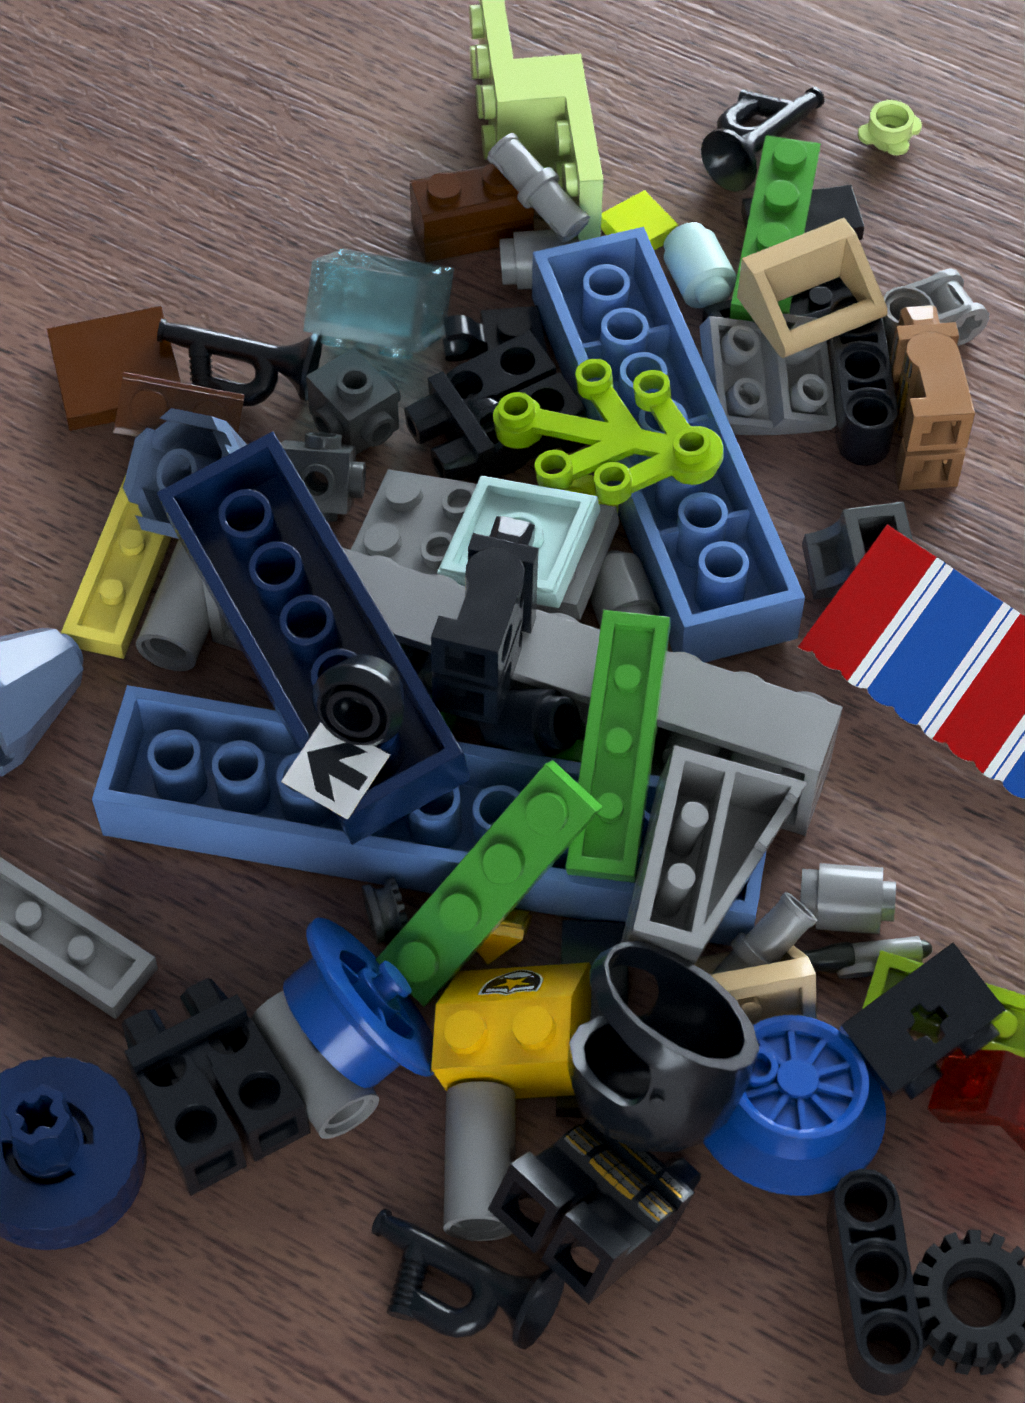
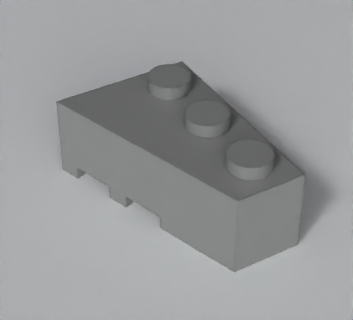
M674 745L657 782L622 942H646L676 953L695 965L784 824L808 782Z

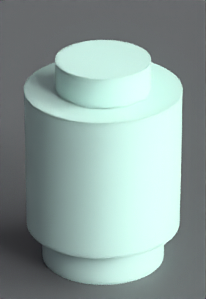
M696 222L680 225L668 234L664 241V262L685 303L693 308H704L726 301L735 288L737 276L715 234L711 230L705 229L702 224Z

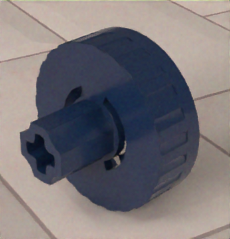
M43 1057L38 1060H28L19 1063V1065L11 1069L4 1070L0 1073V1237L26 1248L56 1250L83 1244L106 1232L124 1216L133 1204L143 1183L146 1170L147 1150L145 1138L130 1096L112 1075L105 1073L92 1063H85L75 1058ZM84 1136L87 1140V1144H84ZM4 1144H12L13 1148H7ZM16 1161L20 1168L32 1177L40 1179L58 1178L69 1171L74 1176L54 1184L45 1185L33 1182L20 1172Z

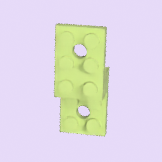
M479 0V5H469L472 39H479V45L470 46L472 79H482L483 85H476L475 89L478 119L484 118L489 123V125H482L481 127L484 159H487L489 151L501 138L507 134L515 133L519 138L518 140L544 168L551 167L559 175L558 184L590 216L588 224L573 239L583 241L600 237L603 175L581 54L513 59L504 0Z

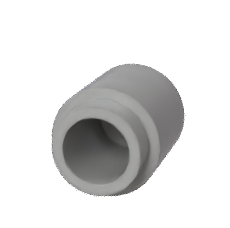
M553 229L513 232L514 238L499 239L503 285L517 284V290L532 289L533 252L579 242L580 239H572L563 243Z
M619 550L608 551L589 598L600 628L603 610L659 616L660 608L641 559L632 553H625Z
M820 863L819 870L802 869L800 902L817 919L816 930L879 934L881 921L894 922L896 882L883 881V867Z

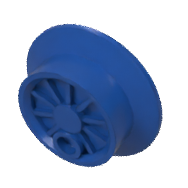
M315 918L306 928V936L312 958L283 983V991L288 1006L309 1040L335 1069L347 1079L363 1088H374L400 1065L420 1076L430 1077L434 1075V1072L431 1070L433 1035L423 1016L408 996L412 993V990L403 974L387 960L379 964L376 961L377 957L340 925L329 919Z
M800 1015L774 1016L759 1021L753 1025L759 1045V1052L754 1072L746 1091L727 1123L703 1143L712 1156L725 1169L757 1188L793 1196L814 1195L836 1189L840 1179L849 1172L866 1169L880 1147L886 1124V1107L881 1087L867 1070L865 1062L856 1046L833 1026L823 1021Z

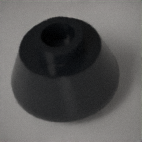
M371 655L350 657L325 670L314 685L312 701L318 718L333 736L353 745L382 744L393 738L403 724L405 708L402 680L389 663Z

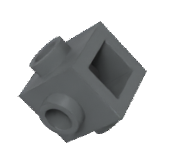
M355 347L306 376L309 410L318 431L341 435V444L357 445L356 455L370 446L374 447L384 443L393 432L399 429L398 402L401 400V395L397 384L386 371L381 370L378 372Z
M324 432L305 433V441L284 440L281 445L327 522H336L338 514H347L354 505V498L363 499L366 464L365 462L356 461L357 445L341 444V435ZM315 471L324 474L328 483L321 482L316 477Z

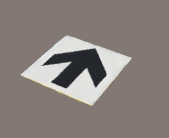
M321 722L281 782L348 820L390 754L373 745L346 743L333 736Z

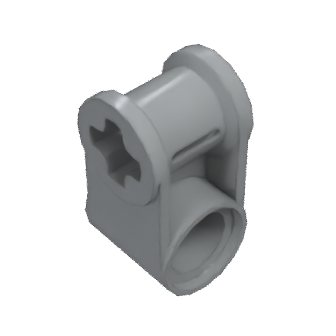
M942 270L929 278L906 286L893 288L885 294L883 298L888 311L887 316L882 318L889 359L891 357L896 326H899L900 311L905 307L935 306L940 323L956 322L959 333L957 346L971 341L986 327L990 314L982 304L974 303L963 289L964 279L957 270Z

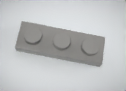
M0 857V944L114 1019H117L158 969L155 956Z

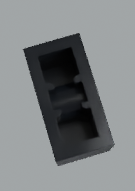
M953 942L840 1026V1032L856 1046L865 1062L867 1070L880 1085L881 1090L889 1100L903 1090L910 1100H913L944 1076V1073L937 1065L952 1053L960 1049L968 1059L999 1036L1001 1033L993 1023L1000 1019L1006 1009ZM918 1012L924 1019H928L934 1014L939 1017L942 1023L936 1032L938 1042L934 1043L927 1036L920 1037L914 1041L909 1034L915 1023L913 1013Z

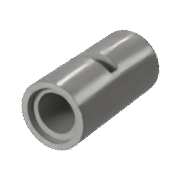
M178 540L136 640V648L145 659L161 668L173 671H187L192 669L197 662L210 629L202 579L180 540Z
M284 991L268 999L255 1011L251 1020L260 1031L305 1103L307 1117L321 1138L329 1139L340 1136L357 1127L375 1111L379 1104V1097L374 1089L356 1085L325 1059L296 1021L288 1006Z
M473 1081L457 1084L446 1092L443 1229L445 1233L452 1237L469 1241H491L513 1234L488 1210L512 1163L511 1160L515 1157L516 1095L514 1090L506 1085L487 1081Z

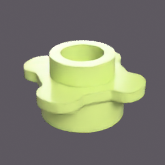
M886 100L877 103L871 109L869 122L858 129V138L862 143L867 145L874 144L878 149L887 151L891 155H903L909 150V140L911 137L921 132L922 123L918 117L914 116L912 109L906 104L896 100Z

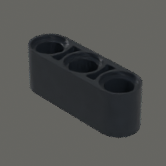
M853 295L841 297L833 303L829 314L853 305L858 301ZM883 318L827 340L837 425L834 427L837 447L840 454L847 461L862 466L875 465L886 458L890 451L897 418L898 406Z
M859 1169L849 1172L840 1179L827 1214V1233L846 1358L851 1377L861 1389L873 1395L887 1396L899 1392L907 1385L922 1353L923 1337L897 1190L887 1176L875 1170ZM853 1202L866 1203L877 1212L879 1219L870 1223L860 1222L847 1212L846 1205ZM864 1270L876 1271L888 1280L891 1289L882 1293L871 1292L858 1282L856 1274ZM876 1340L887 1341L900 1351L903 1361L895 1365L882 1364L871 1356L867 1344Z

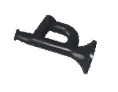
M810 87L805 94L790 101L742 89L737 102L726 109L718 118L717 129L711 131L703 139L701 156L707 173L718 185L726 190L738 192L747 189L755 181L757 174L755 156L763 149L765 136L780 137L805 119L815 108H820L825 102L823 92L817 87ZM755 115L767 117L765 121L757 126H742Z
M161 319L157 332V342L162 343L165 340L188 349L189 363L191 364L189 366V369H191V385L244 394L243 406L253 407L264 402L274 392L278 383L279 373L293 384L300 400H308L306 376L319 368L323 334L320 331H315L310 337L301 342L279 346L192 325L168 323L167 319ZM212 355L252 365L255 370L254 379L249 383H240L212 376Z
M386 1208L379 1212L373 1222L372 1234L378 1237L382 1235L403 1250L402 1263L399 1265L400 1270L397 1272L398 1277H396V1284L393 1287L395 1290L392 1291L391 1295L393 1297L389 1301L391 1304L387 1308L388 1315L406 1321L416 1320L440 1334L462 1338L473 1336L485 1329L495 1317L500 1306L510 1322L514 1345L524 1350L535 1343L549 1324L559 1304L564 1288V1281L550 1268L530 1276H516L505 1273L418 1225L392 1216V1212ZM429 1265L462 1282L471 1290L472 1296L467 1305L461 1308L452 1307L421 1290L424 1286L423 1282H425V1275H427L426 1269L429 1268Z

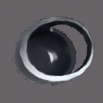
M641 941L622 942L601 952L592 963L590 985L596 1003L604 1016L596 1017L580 1025L569 1042L567 1066L582 1116L604 1135L637 1151L677 1152L703 1143L727 1123L753 1075L759 1052L753 1024L737 1000L710 974L676 953ZM625 965L643 969L655 977L658 983V997L648 1013L636 1016L624 1004L611 982L609 969Z

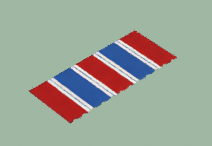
M887 524L797 648L806 652H813L816 659L822 665L832 670L841 671L844 679L858 688L867 689L869 695L876 702L884 706H892L897 715L904 721L913 725H920L922 731L930 739L939 743H946L951 752L958 758L974 762L976 768L983 775L993 780L1002 781L1007 791L1016 797L1025 799V616Z

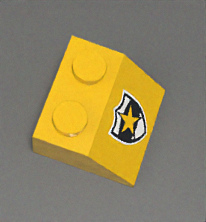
M590 963L459 971L435 1006L431 1070L444 1089L447 1091L451 1087L465 1082L487 1081L510 1087L514 1090L516 1099L575 1095L567 1066L569 1042L577 1028L591 1020L592 989L590 985Z

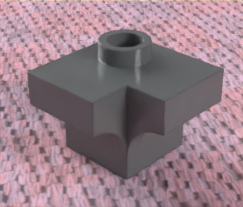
M904 501L843 509L839 520L833 525L817 532L805 534L802 548L813 599L834 597L887 524L913 541Z

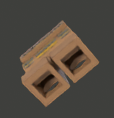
M935 306L905 307L900 311L899 326H896L890 357L898 406L894 428L903 437L901 438L895 467L898 490L958 487L966 453L965 448L968 445L975 410L960 351L957 346L959 339L956 322L940 323Z

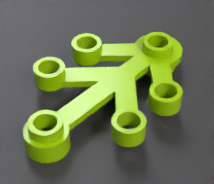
M589 359L582 362L577 367L575 376L578 393L583 398L591 400L605 422L540 409L538 402L521 392L505 395L493 412L496 436L503 445L509 448L522 449L529 447L539 441L542 435L591 445L571 455L560 450H549L539 455L535 461L537 483L543 487L566 490L574 480L595 472L594 486L596 496H598L602 503L608 505L624 503L631 497L632 493L670 476L683 484L697 485L704 483L716 474L724 458L721 438L714 431L706 427L690 426L671 399L668 376L658 370H647L640 373L634 379L633 389L636 405L640 409L652 413L664 434L640 428L613 388L611 366L601 359ZM591 378H601V380L595 382L587 381ZM649 389H658V390H659L658 392H655V393H646V392H645V391H647V390H649ZM633 454L651 457L631 468L617 462ZM551 469H562L561 472L556 474L546 473ZM610 481H620V482H622L621 484H619V485H617V486H606V485H605L606 483H608V482H610Z

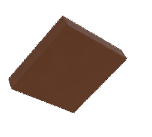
M162 306L47 328L69 431L115 422L123 372L181 383L171 343L165 340L162 343L157 342L160 321L165 319Z

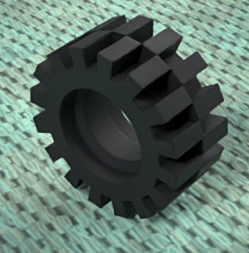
M968 1230L964 1240H959L956 1232L946 1235L939 1247L933 1243L925 1251L922 1261L918 1262L913 1274L923 1337L922 1350L930 1345L935 1350L931 1360L942 1367L946 1359L957 1362L956 1373L968 1375L971 1367L975 1366L979 1367L980 1375L992 1374L998 1364H1002L1005 1369L1015 1362L1020 1352L1023 1353L1025 1351V1267L1022 1265L1025 1259V1252L1017 1245L1011 1253H1008L1001 1248L1006 1238L993 1233L989 1243L981 1241V1230ZM963 1278H976L988 1283L1000 1298L1002 1307L1000 1318L995 1323L986 1327H972L962 1323L952 1314L948 1306V1288L954 1282Z

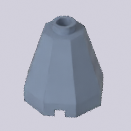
M171 408L160 417V419L166 420V422L156 430L146 428L135 437L123 489L129 502L137 504L143 517L136 516L142 530L179 539L168 520L156 492L247 444L227 421L208 415Z
M38 628L0 636V776L6 775L25 761L81 685L84 670L81 649L69 635L61 634L57 629Z

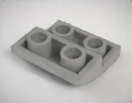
M783 314L789 330L818 319ZM709 316L699 326L703 364L734 435L811 433L831 430L837 425L827 340L781 358L755 322Z

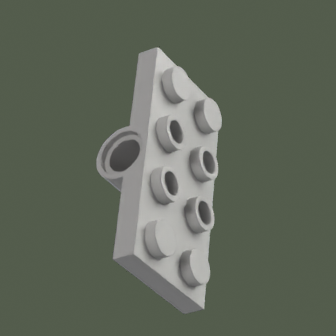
M388 469L351 550L368 556H384L392 559L399 566L424 574H437L477 484ZM599 504L600 513L560 607L554 608L537 604L536 609L550 614L564 613L581 620L619 525L616 507Z

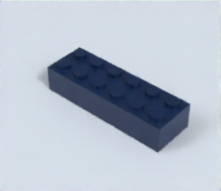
M274 431L156 492L173 530L299 753L321 723L313 706L312 692L317 679L325 670L356 655H371L389 663L399 674L404 694L405 717L403 724L393 738L382 744L373 745L390 754V756L348 820L333 812L351 845L470 780L461 747Z

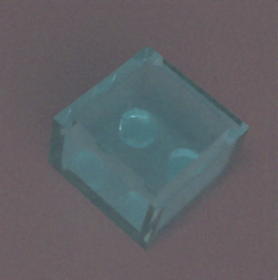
M340 249L312 260L303 331L321 334L320 342L324 345L338 348L356 347V341L378 345L377 353L380 355L399 359L413 358V352L424 351L428 346L445 336L443 320L448 315L454 268L349 249Z

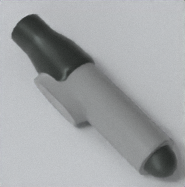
M919 936L858 943L841 942L802 952L809 957L815 972L837 973L838 978L848 979L872 976L880 950L922 962L924 958L931 955L933 947L928 941L920 940Z

